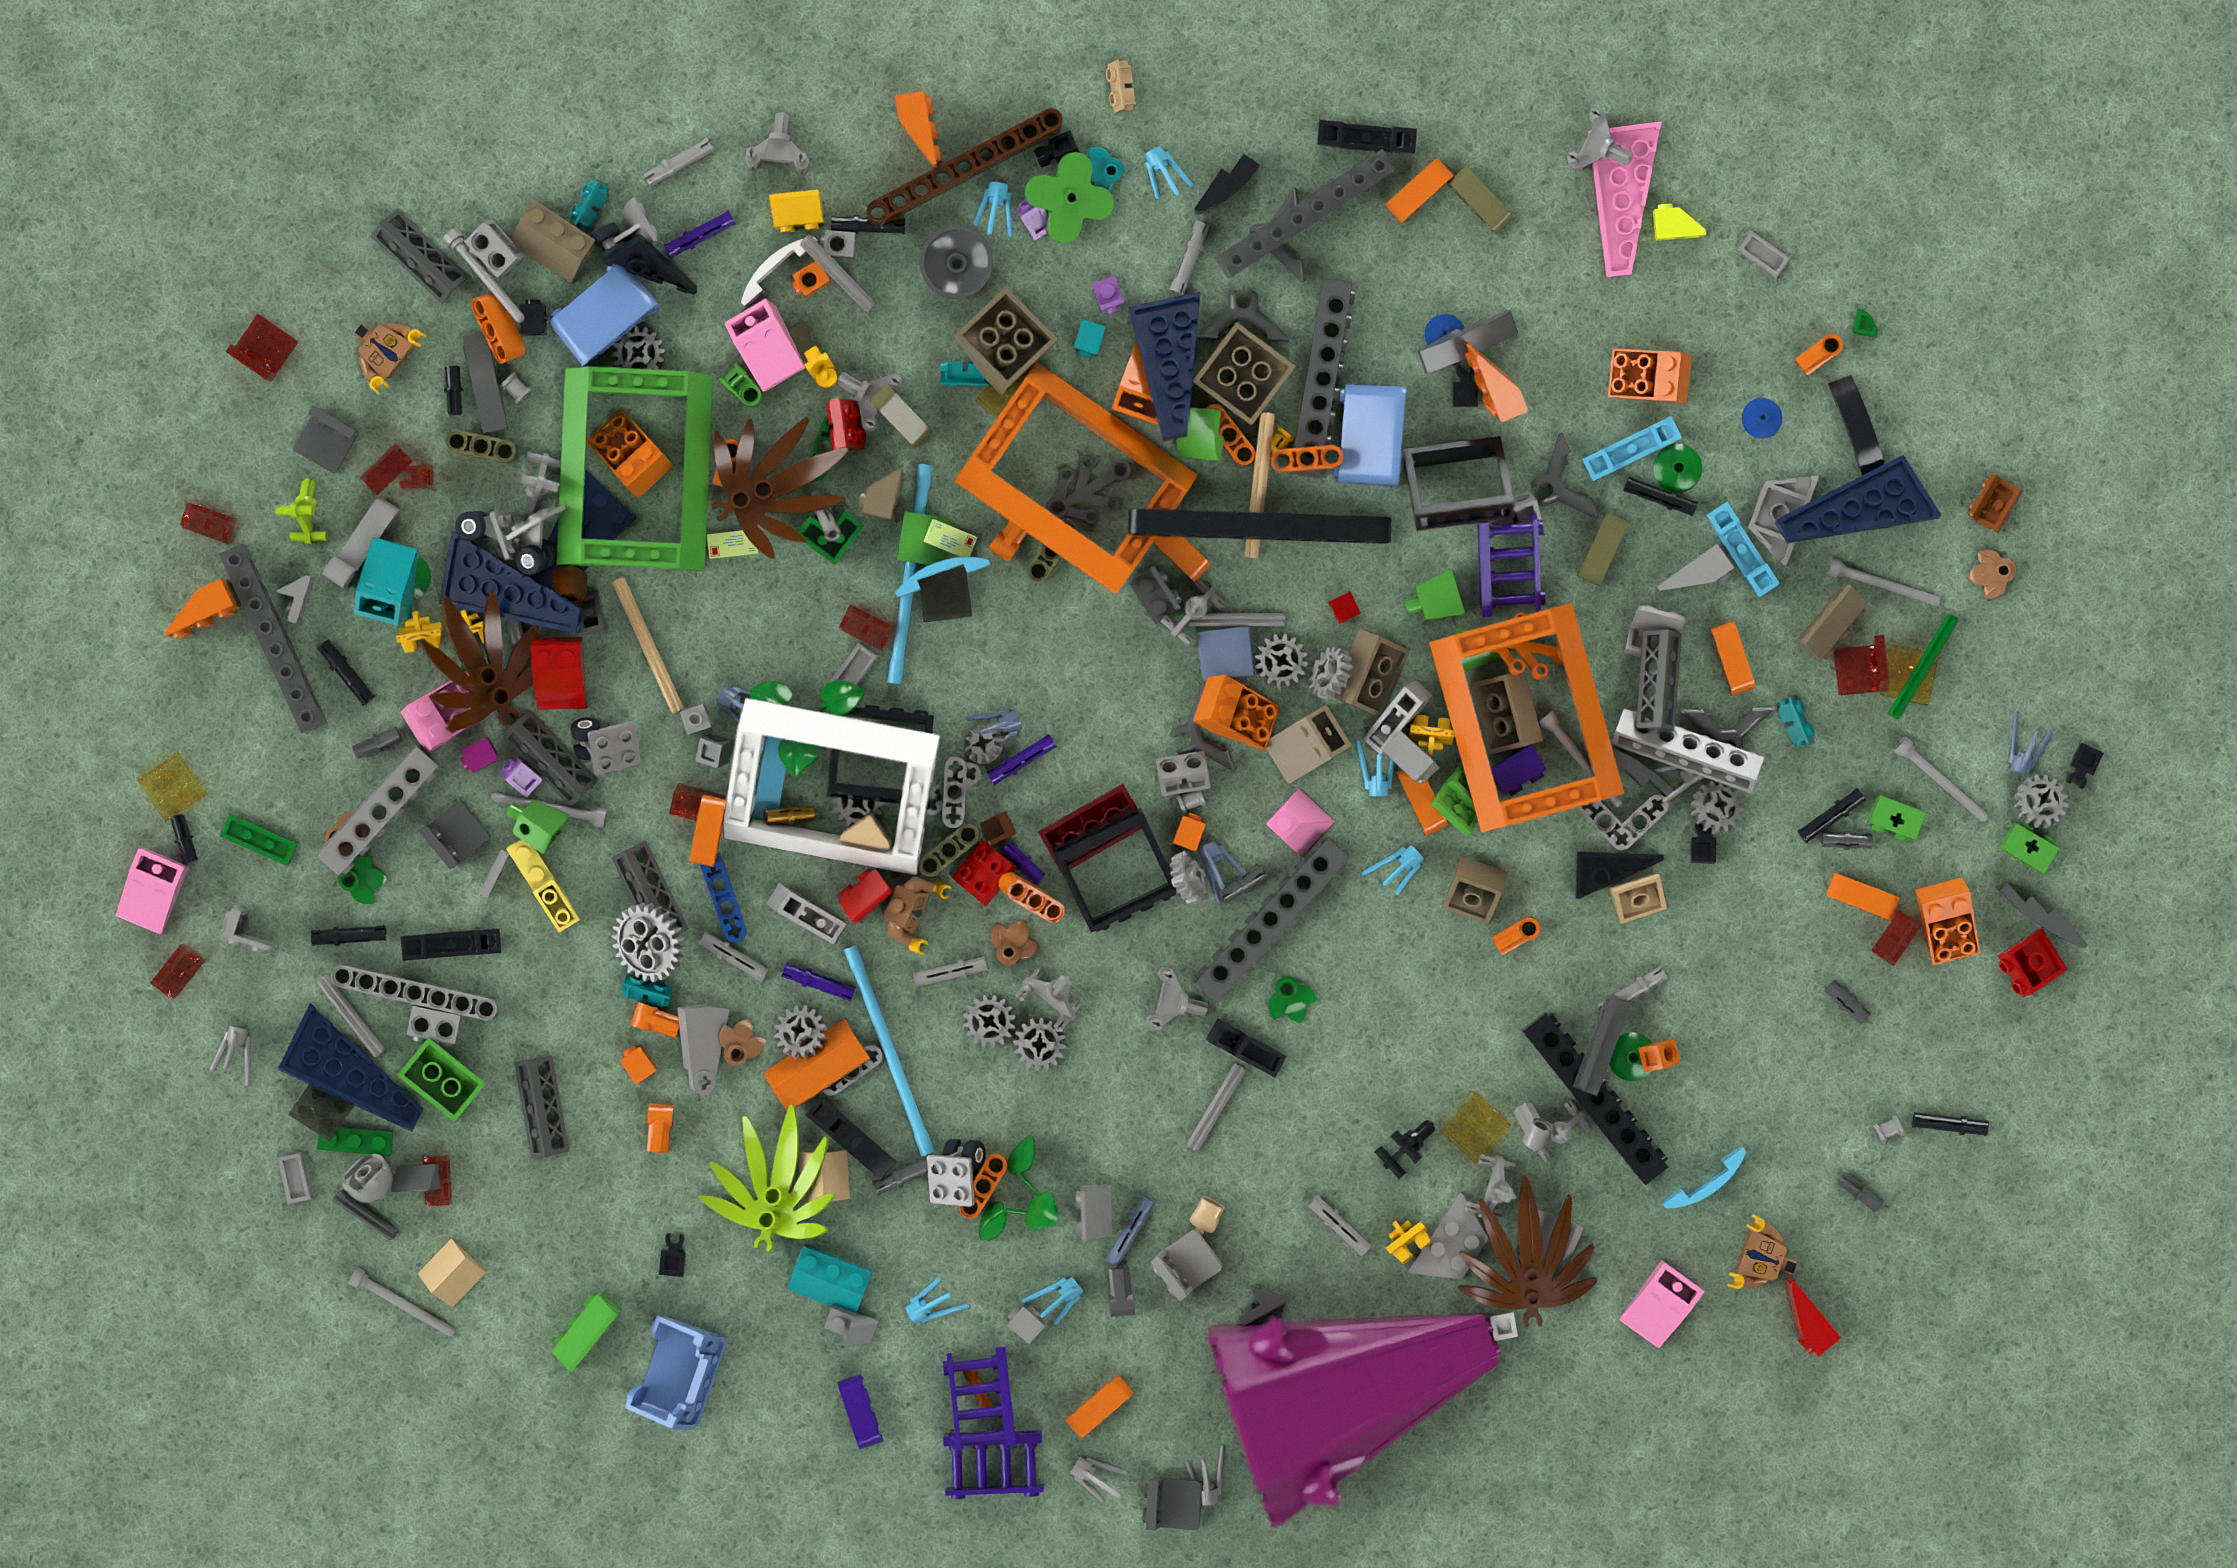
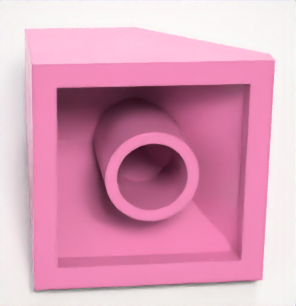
M1298 788L1267 821L1266 825L1302 857L1335 821Z

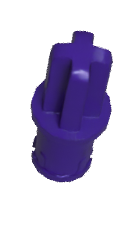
M1012 841L1003 847L1002 852L1017 866L1016 870L1020 869L1034 885L1045 875L1030 860L1031 856L1027 857Z

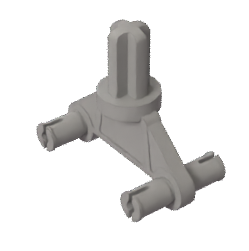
M1598 108L1591 109L1590 119L1594 125L1579 154L1570 152L1569 156H1567L1569 166L1576 171H1582L1583 167L1601 159L1607 160L1608 158L1624 165H1629L1633 159V152L1615 144V140L1612 139L1605 113Z
M783 112L776 113L773 133L769 134V138L758 146L753 147V149L751 147L747 149L745 162L751 170L752 167L756 170L760 160L794 163V167L799 174L803 172V175L807 173L809 159L804 152H801L793 144L791 137L788 135V114Z
M842 372L836 384L856 396L854 400L858 401L863 428L868 432L874 431L878 426V422L874 418L878 410L869 400L886 383L892 389L899 388L902 384L901 376L891 374L868 382L865 380L862 383Z
M530 451L527 453L526 461L540 464L537 477L523 473L521 484H527L526 494L528 498L524 512L528 516L540 510L542 500L547 498L548 490L556 493L558 490L559 482L545 480L544 478L547 466L561 470V460L549 457L550 454L543 453V455Z
M1200 578L1193 584V587L1204 596H1195L1188 599L1185 604L1186 615L1180 623L1177 624L1168 614L1160 621L1172 631L1170 634L1174 638L1178 636L1187 646L1195 638L1183 628L1191 619H1199L1207 612L1206 602L1210 600L1219 610L1227 603L1215 594L1217 590L1213 587L1209 588Z
M1162 967L1157 969L1158 973L1156 972V974L1163 981L1155 1014L1147 1015L1145 1017L1146 1020H1144L1149 1029L1159 1030L1168 1021L1178 1016V1014L1183 1015L1184 1012L1199 1016L1206 1015L1208 1003L1188 998V994L1182 990L1171 968Z
M1035 969L1030 977H1026L1023 980L1022 987L1016 993V997L1018 999L1023 994L1019 1000L1024 1001L1030 992L1038 994L1060 1012V1018L1054 1024V1028L1056 1030L1061 1025L1057 1031L1062 1032L1068 1023L1071 1024L1075 1020V1014L1082 1007L1081 1003L1075 1007L1078 1000H1073L1071 1005L1068 1001V989L1072 985L1069 981L1071 977L1061 975L1057 980H1053L1050 983L1040 980L1044 973L1041 972L1037 976L1040 969Z
M1572 1098L1568 1100L1572 1107L1567 1102L1563 1104L1572 1117L1566 1122L1557 1121L1553 1123L1552 1131L1541 1150H1533V1152H1538L1544 1163L1549 1161L1545 1154L1550 1160L1553 1158L1545 1145L1552 1141L1558 1144L1567 1142L1571 1137V1128L1576 1123L1584 1134L1588 1133L1585 1125L1589 1131L1593 1129L1584 1117L1586 1114L1583 1109L1579 1110Z
M1481 1154L1479 1158L1484 1160L1479 1159V1164L1490 1166L1492 1169L1484 1202L1496 1219L1500 1220L1502 1216L1497 1214L1502 1215L1503 1212L1501 1209H1495L1494 1207L1499 1202L1505 1201L1510 1203L1511 1199L1516 1198V1194L1513 1193L1514 1189L1510 1188V1185L1505 1182L1504 1170L1513 1173L1515 1169L1509 1166L1516 1168V1163L1505 1161L1501 1156L1495 1155L1490 1157ZM1468 1201L1466 1205L1470 1207L1465 1206V1211L1478 1214V1217L1482 1218L1480 1205Z

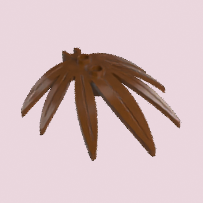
M808 417L803 418L772 446L750 477L747 476L754 451V426L752 419H748L739 441L735 473H733L731 456L724 439L718 431L714 435L717 472L729 501L725 503L718 501L713 503L711 507L713 510L718 507L723 508V514L716 517L718 521L725 520L729 513L735 512L746 537L762 554L770 559H775L773 547L767 536L757 527L758 525L769 533L788 541L806 543V539L789 525L766 516V512L782 514L807 513L830 508L845 502V497L799 496L775 500V498L798 490L819 478L848 453V448H841L813 456L765 479L795 448L809 423Z
M496 592L489 593L483 618V638L488 664L466 621L448 596H443L442 607L446 629L452 646L470 677L438 648L424 639H420L419 643L433 665L452 682L470 691V695L441 692L429 695V700L451 708H471L470 710L458 713L450 719L445 727L447 731H456L470 727L486 718L495 710L499 713L498 720L503 726L509 725L506 720L508 713L511 714L513 719L519 718L518 712L508 705L509 701L534 684L531 664L520 674L519 672L531 653L530 646L533 638H537L540 626L533 625L523 634L513 648L506 669L503 672L502 627Z
M1522 1176L1518 1204L1520 1267L1517 1265L1514 1252L1501 1225L1482 1199L1479 1200L1483 1222L1490 1242L1512 1281L1508 1282L1482 1261L1460 1251L1459 1254L1463 1261L1479 1278L1493 1288L1503 1292L1499 1293L1477 1286L1459 1285L1458 1288L1462 1293L1491 1307L1507 1310L1526 1309L1523 1315V1323L1525 1327H1529L1528 1321L1531 1317L1537 1318L1538 1326L1542 1325L1543 1321L1538 1308H1552L1568 1304L1583 1296L1597 1283L1596 1277H1592L1565 1287L1581 1272L1594 1250L1593 1244L1587 1246L1574 1257L1554 1280L1551 1279L1560 1263L1568 1239L1572 1211V1197L1570 1194L1566 1196L1556 1220L1544 1266H1542L1540 1219L1527 1176Z

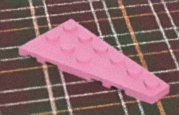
M1662 121L1609 128L1615 144L1633 152V159L1629 165H1624L1611 158L1607 160L1601 159L1592 163L1606 278L1632 274Z

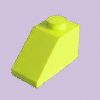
M1673 204L1658 205V209L1652 211L1655 241L1698 238L1706 235V230L1681 208H1673Z

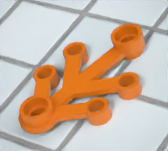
M1517 613L1512 619L1525 616L1526 614ZM1528 640L1490 651L1497 652L1508 665L1511 674L1519 675L1525 670L1526 664L1531 670L1532 676L1537 680L1543 679L1548 674V668L1545 664L1538 663L1531 653L1551 656L1556 664L1563 665L1558 645L1555 647ZM1507 648L1515 649L1522 660L1514 659ZM1514 664H1517L1520 670H1516ZM1537 668L1542 670V675L1537 672Z

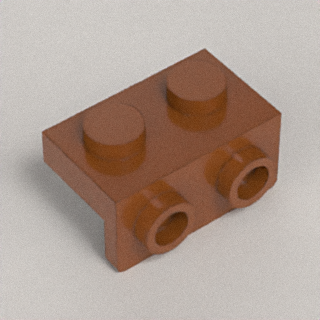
M1992 473L1990 478L1987 477L1984 480L1979 497L1971 502L1968 515L1976 523L1999 534L2022 495L2023 490L2001 479L1997 474Z

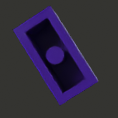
M1532 744L1490 768L1493 779L1502 794L1506 795L1509 793L1510 796L1523 790L1521 785L1530 780L1531 783H1534L1544 777L1542 772L1547 770Z

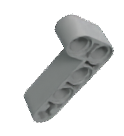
M379 496L371 505L337 557L334 556L329 561L322 574L343 589H348L352 585L350 582L354 576H358L363 569L372 538L380 539L382 535L385 536L399 515L400 509Z

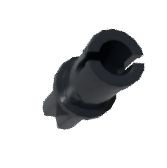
M460 366L444 367L446 378L444 392L447 394V412L451 416L461 415V392L464 390L461 388Z
M179 814L171 817L170 820L176 837L174 842L178 843L183 864L198 860L192 841L194 836L190 835L185 815Z

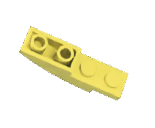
M522 839L506 847V850L532 888L533 894L557 931L561 932L579 921L580 919L542 854Z

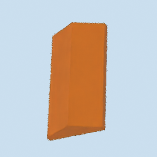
M845 1018L823 1032L828 1038L820 1042L824 1046L823 1049L815 1048V1056L809 1052L807 1059H804L801 1054L798 1059H794L792 1054L763 1072L772 1090L786 1110H788L790 1104L794 1105L796 1109L871 1059Z

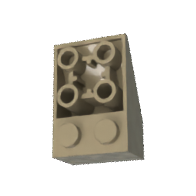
M1324 704L1271 737L1266 750L1289 785L1352 745L1328 706Z

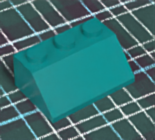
M804 1244L787 1290L831 1307L834 1303L857 1312L873 1270Z

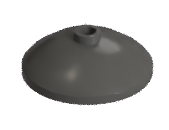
M950 225L935 231L924 243L919 258L920 271L925 283L938 295L949 299H964L978 293L989 281L993 270V255L988 242L979 232L967 226ZM955 259H959L962 265L959 268H954L952 262Z

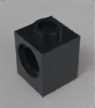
M536 299L525 300V304H519V310L524 315V321L520 323V334L522 336L547 335V318L544 319V317H547L546 305L540 304V300Z

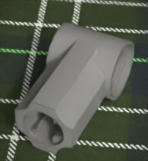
M1525 1102L1523 1105L1517 1106L1514 1111V1115L1525 1133L1522 1141L1533 1150H1541L1552 1131V1125L1540 1118L1532 1103Z

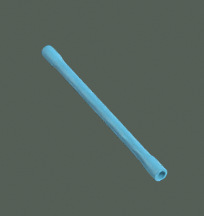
M918 464L913 513L925 514L928 490L931 484L932 465ZM905 563L903 583L917 572L918 563ZM913 593L900 597L887 683L902 684Z
M858 945L844 949L914 1132V1139L921 1156L930 1154L935 1151L919 1114L866 973L865 964Z

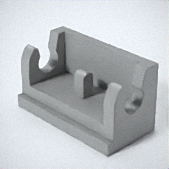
M1401 731L1382 749L1416 783L1419 781L1423 784L1439 769V766Z

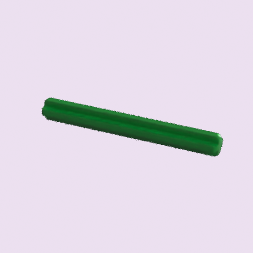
M1947 614L1888 711L1889 716L1898 720L1903 715L1959 622L1958 618L1954 615Z

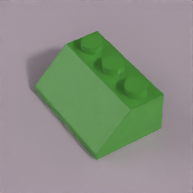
M429 1037L397 1075L454 1122L461 1118L486 1085L484 1081Z
M600 1291L596 1296L592 1293L583 1303V1306L586 1308L582 1314L576 1313L568 1322L571 1328L566 1334L561 1332L552 1343L556 1346L552 1353L571 1373L579 1366L622 1311L619 1306Z

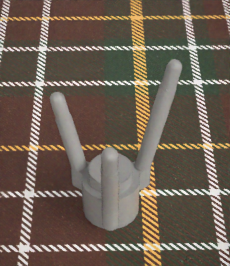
M1667 765L1656 768L1653 772L1660 773L1679 768ZM1685 770L1680 771V776L1684 783L1661 800L1659 804L1667 803L1690 785L1705 777Z
M229 1025V1029L225 1031L224 1039L209 1070L211 1072L214 1071L226 1045L229 1048L223 1066L224 1070L228 1069L234 1047L242 1049L244 1044L245 1085H250V1043L252 1037L247 1036L249 1030Z
M1225 1445L1220 1446L1216 1486H1214L1213 1482H1209L1207 1463L1205 1459L1202 1460L1204 1482L1202 1483L1201 1491L1202 1506L1217 1504L1219 1502L1218 1496L1222 1495L1221 1482ZM1187 1460L1185 1464L1190 1479L1196 1480L1190 1461Z
M1089 1456L1086 1460L1082 1457L1078 1459L1070 1473L1075 1476L1074 1480L1081 1483L1100 1502H1104V1498L1087 1481L1091 1480L1110 1494L1121 1498V1494L1092 1475L1095 1471L1092 1465L1122 1475H1127V1471L1096 1461Z

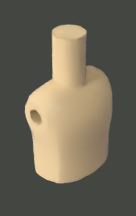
M1202 1196L1197 1208L1190 1217V1223L1196 1227L1195 1229L1199 1231L1201 1236H1203L1204 1232L1213 1233L1218 1226L1220 1216L1225 1207L1209 1197Z

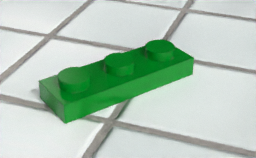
M233 814L228 815L220 837L285 866H289L298 843Z
M319 1125L317 1150L392 1156L394 1131Z

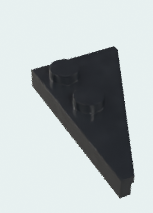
M641 234L607 254L604 258V263L608 266L614 263L627 268V272L633 275H640L647 280L661 285L665 281L676 285V290L684 293H691L692 295L697 293V285Z
M1577 851L1575 899H1581L1643 869L1649 868L1663 861L1664 855Z

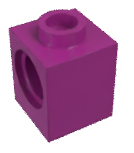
M489 737L460 751L463 755L460 757L462 765L466 771L470 769L472 773L500 760Z

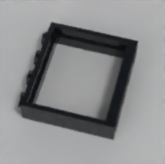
M1501 436L1403 449L1404 468L1416 531L1515 518L1514 499ZM1496 457L1504 496L1421 507L1414 468Z
M866 705L865 708L855 707L851 712L843 715L925 724L924 732L933 733L934 715H928V712L923 710H915L914 713L904 712L902 708H889L888 711L879 710V706ZM831 748L826 797L901 804L902 789L836 783L839 749Z
M1141 808L1052 850L1091 933L1094 931H1105L1110 927L1109 924L1117 920L1118 922L1126 921L1132 917V913L1138 910L1141 912L1147 911L1154 907L1153 903L1161 899L1168 901L1170 897L1176 895L1177 888L1172 885L1171 879H1173V876L1170 874L1169 866ZM1141 825L1168 883L1092 918L1065 860L1133 827Z

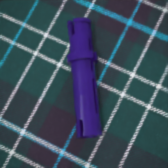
M727 210L725 213L688 233L687 231L683 232L682 236L664 244V247L672 259L689 248L691 250L695 249V245L736 223L729 210Z
M1047 734V736L1028 746L1010 759L1006 757L1004 759L1005 762L986 773L995 786L1012 774L1015 776L1018 774V770L1057 746L1051 736Z
M786 962L781 977L802 984V987L806 988V986L851 1002L855 986L812 972L813 969L800 968Z

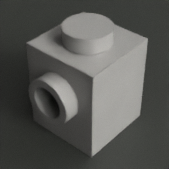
M1023 1304L1021 1308L1015 1306L1007 1316L1010 1319L1007 1325L1028 1344L1042 1331L1046 1323L1039 1318L1041 1313L1032 1305L1026 1307Z

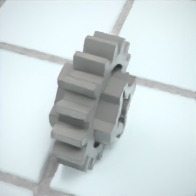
M635 326L633 333L631 331L627 332L625 337L619 339L621 341L619 344H613L618 349L617 352L612 353L613 357L618 358L614 365L616 367L623 366L622 368L633 369L636 364H645L648 367L644 369L660 370L657 364L658 362H665L660 357V354L666 353V350L660 349L659 346L664 342L663 340H655L658 335L656 332L649 335V328L645 327L643 332H640L639 327ZM635 337L645 338L641 342L633 343L631 341ZM652 345L655 349L654 360L650 357L649 352ZM624 347L628 349V357L626 361H624L623 359ZM643 347L644 349L642 353L644 354V357H636L634 359V349L637 348L640 350Z
M1276 634L1273 635V642L1266 638L1264 641L1267 646L1258 647L1262 654L1255 655V658L1260 660V664H1257L1255 667L1258 669L1262 668L1263 670L1259 676L1264 677L1267 675L1268 684L1275 680L1276 687L1280 686L1281 681H1284L1286 686H1289L1290 679L1298 682L1296 675H1304L1305 672L1301 667L1308 665L1307 662L1302 660L1308 654L1306 652L1301 653L1300 651L1304 645L1299 644L1296 646L1294 644L1296 641L1295 637L1288 641L1287 634H1284L1280 640ZM1277 644H1286L1283 650L1275 652L1270 649ZM1293 649L1297 654L1298 664L1292 662L1290 654ZM1271 654L1275 656H1281L1282 654H1285V660L1288 662V664L1292 665V667L1288 665H1281L1280 667H1278L1276 665L1278 661L1275 659V657L1271 656ZM1265 656L1271 659L1272 668L1270 672L1265 665ZM1288 669L1293 672L1286 677H1277L1282 670Z
M1333 646L1332 649L1328 647L1326 653H1320V660H1315L1314 668L1311 669L1313 676L1309 678V681L1313 682L1309 687L1313 690L1312 694L1325 700L1329 698L1334 699L1335 693L1341 694V687H1346L1347 680L1351 677L1348 671L1352 669V665L1349 664L1352 658L1348 656L1349 653Z
M2034 775L2031 779H2025L2023 784L2018 786L2016 790L2019 793L2014 796V799L2019 802L2014 808L2021 809L2018 816L2019 818L2027 817L2026 824L2033 821L2035 828H2038L2041 823L2044 828H2048L2051 824L2056 825L2059 819L2065 816L2064 810L2068 808V804L2063 801L2068 798V795L2061 794L2064 787H2056V779L2049 782L2047 775H2044L2041 780L2038 775ZM2044 795V798L2042 799L2041 806L2038 807L2039 804H2040L2041 797Z
M858 776L857 781L854 782L852 777H848L849 784L872 786L870 785L871 778L863 782L862 776ZM843 798L832 799V802L838 805V807L833 809V812L840 811L841 815L838 817V820L840 821L845 818L847 820V827L852 822L856 823L861 820L850 816L854 812H861L864 816L871 812L874 815H882L883 812L879 809V806L885 805V802H875L872 811L869 807V801L864 800L862 803L866 809L865 811L859 806L854 808V799H848V806L844 809L842 805Z
M1710 781L1707 786L1703 784L1699 791L1693 795V798L1696 800L1690 803L1691 807L1696 808L1691 815L1698 816L1699 818L1696 824L1703 823L1704 831L1712 828V834H1716L1719 829L1722 834H1725L1728 829L1732 831L1736 827V823L1738 824L1742 820V817L1739 815L1745 812L1744 808L1739 807L1744 800L1737 799L1738 790L1732 792L1731 786L1723 787V783L1720 782L1716 786L1713 781ZM1707 795V796H1708V797L1706 798L1707 803H1706L1705 805H1703L1704 798H1705V796ZM1730 810H1732L1731 817H1730V819L1728 820V819H1727V818L1729 817L1728 812H1729Z
M1183 851L1171 857L1172 863H1170L1173 887L1177 888V893H1180L1181 899L1186 900L1187 904L1194 905L1202 902L1206 898L1205 893H1207L1204 869L1200 868V863H1197L1195 856H1191L1190 852Z
M985 994L981 1002L977 998L974 999L975 1006L968 1004L967 1008L970 1010V1014H963V1017L968 1019V1022H965L963 1027H969L970 1029L966 1033L967 1036H975L973 1039L974 1044L981 1040L982 1047H985L986 1043L990 1042L993 1048L997 1040L1004 1044V1035L1011 1037L1008 1029L1015 1028V1025L1010 1023V1020H1013L1016 1016L1009 1015L1012 1006L1005 1007L1004 998L998 1002L996 1001L997 996L993 995L992 999L988 1000ZM983 1005H995L989 1011H983L979 1008ZM1001 1011H1003L1006 1018L1005 1026L999 1021ZM993 1015L995 1017L993 1021L996 1023V1026L989 1025L985 1027V1020L982 1016L989 1017ZM973 1016L979 1020L980 1027L977 1031L973 1026ZM989 1031L999 1033V1035L994 1037H984L986 1032Z
M805 1005L802 1011L798 1006H794V1012L792 1013L788 1009L785 1010L787 1016L785 1018L778 1017L782 1022L781 1025L774 1026L779 1031V1033L774 1035V1038L780 1041L777 1046L780 1049H784L783 1053L787 1056L792 1053L794 1059H798L800 1054L804 1059H807L809 1052L815 1056V1048L823 1049L824 1046L820 1042L828 1038L823 1034L824 1031L828 1030V1027L822 1024L825 1019L821 1015L818 1016V1012L815 1009L810 1011V1008ZM810 1019L814 1022L816 1030L810 1027ZM803 1029H804V1030H805L804 1033H800L799 1036H798L797 1033H798V1032H802ZM786 1035L791 1037L792 1046L789 1045Z
M1043 1017L1040 1018L1039 1023H1035L1032 1018L1030 1019V1026H1027L1025 1023L1022 1024L1023 1032L1016 1031L1015 1034L1020 1038L1019 1040H1013V1044L1019 1045V1048L1014 1050V1054L1021 1053L1022 1056L1018 1061L1023 1062L1026 1060V1068H1030L1033 1064L1036 1071H1039L1040 1065H1044V1068L1049 1070L1048 1063L1051 1062L1056 1066L1058 1063L1055 1058H1063L1064 1056L1059 1050L1066 1048L1065 1044L1060 1043V1040H1063L1065 1035H1058L1057 1030L1060 1026L1055 1030L1052 1027V1020L1048 1024H1044ZM1036 1028V1034L1031 1039L1024 1038L1030 1030ZM1045 1029L1054 1035L1056 1041L1047 1038ZM1039 1033H1041L1042 1042L1047 1044L1046 1047H1042L1040 1056H1038L1037 1047L1032 1044L1037 1042ZM1024 1048H1029L1034 1053V1059L1025 1053ZM1048 1050H1055L1051 1057L1043 1060L1044 1053Z

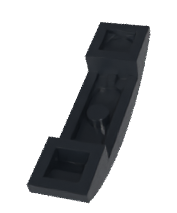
M1319 120L1317 145L1374 152L1383 149L1386 153L1415 154L1417 129Z
M1849 375L1828 383L1854 449V455L1861 474L1864 475L1884 465L1873 425L1852 376Z
M500 928L401 936L402 961L501 953Z

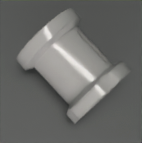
M514 372L501 384L500 389L506 390L515 399V403L519 405L533 389L531 387L527 388Z
M1201 790L1176 794L1183 814H1186L1187 810L1194 807L1206 806Z
M1896 1115L1881 1125H1873V1129L1882 1145H1885L1886 1141L1891 1138L1905 1135Z

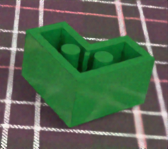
M843 511L836 521L840 529V537L837 540H827L820 523L812 516H809L797 531L806 539L805 544L833 565L837 563L864 527L863 524L846 511Z

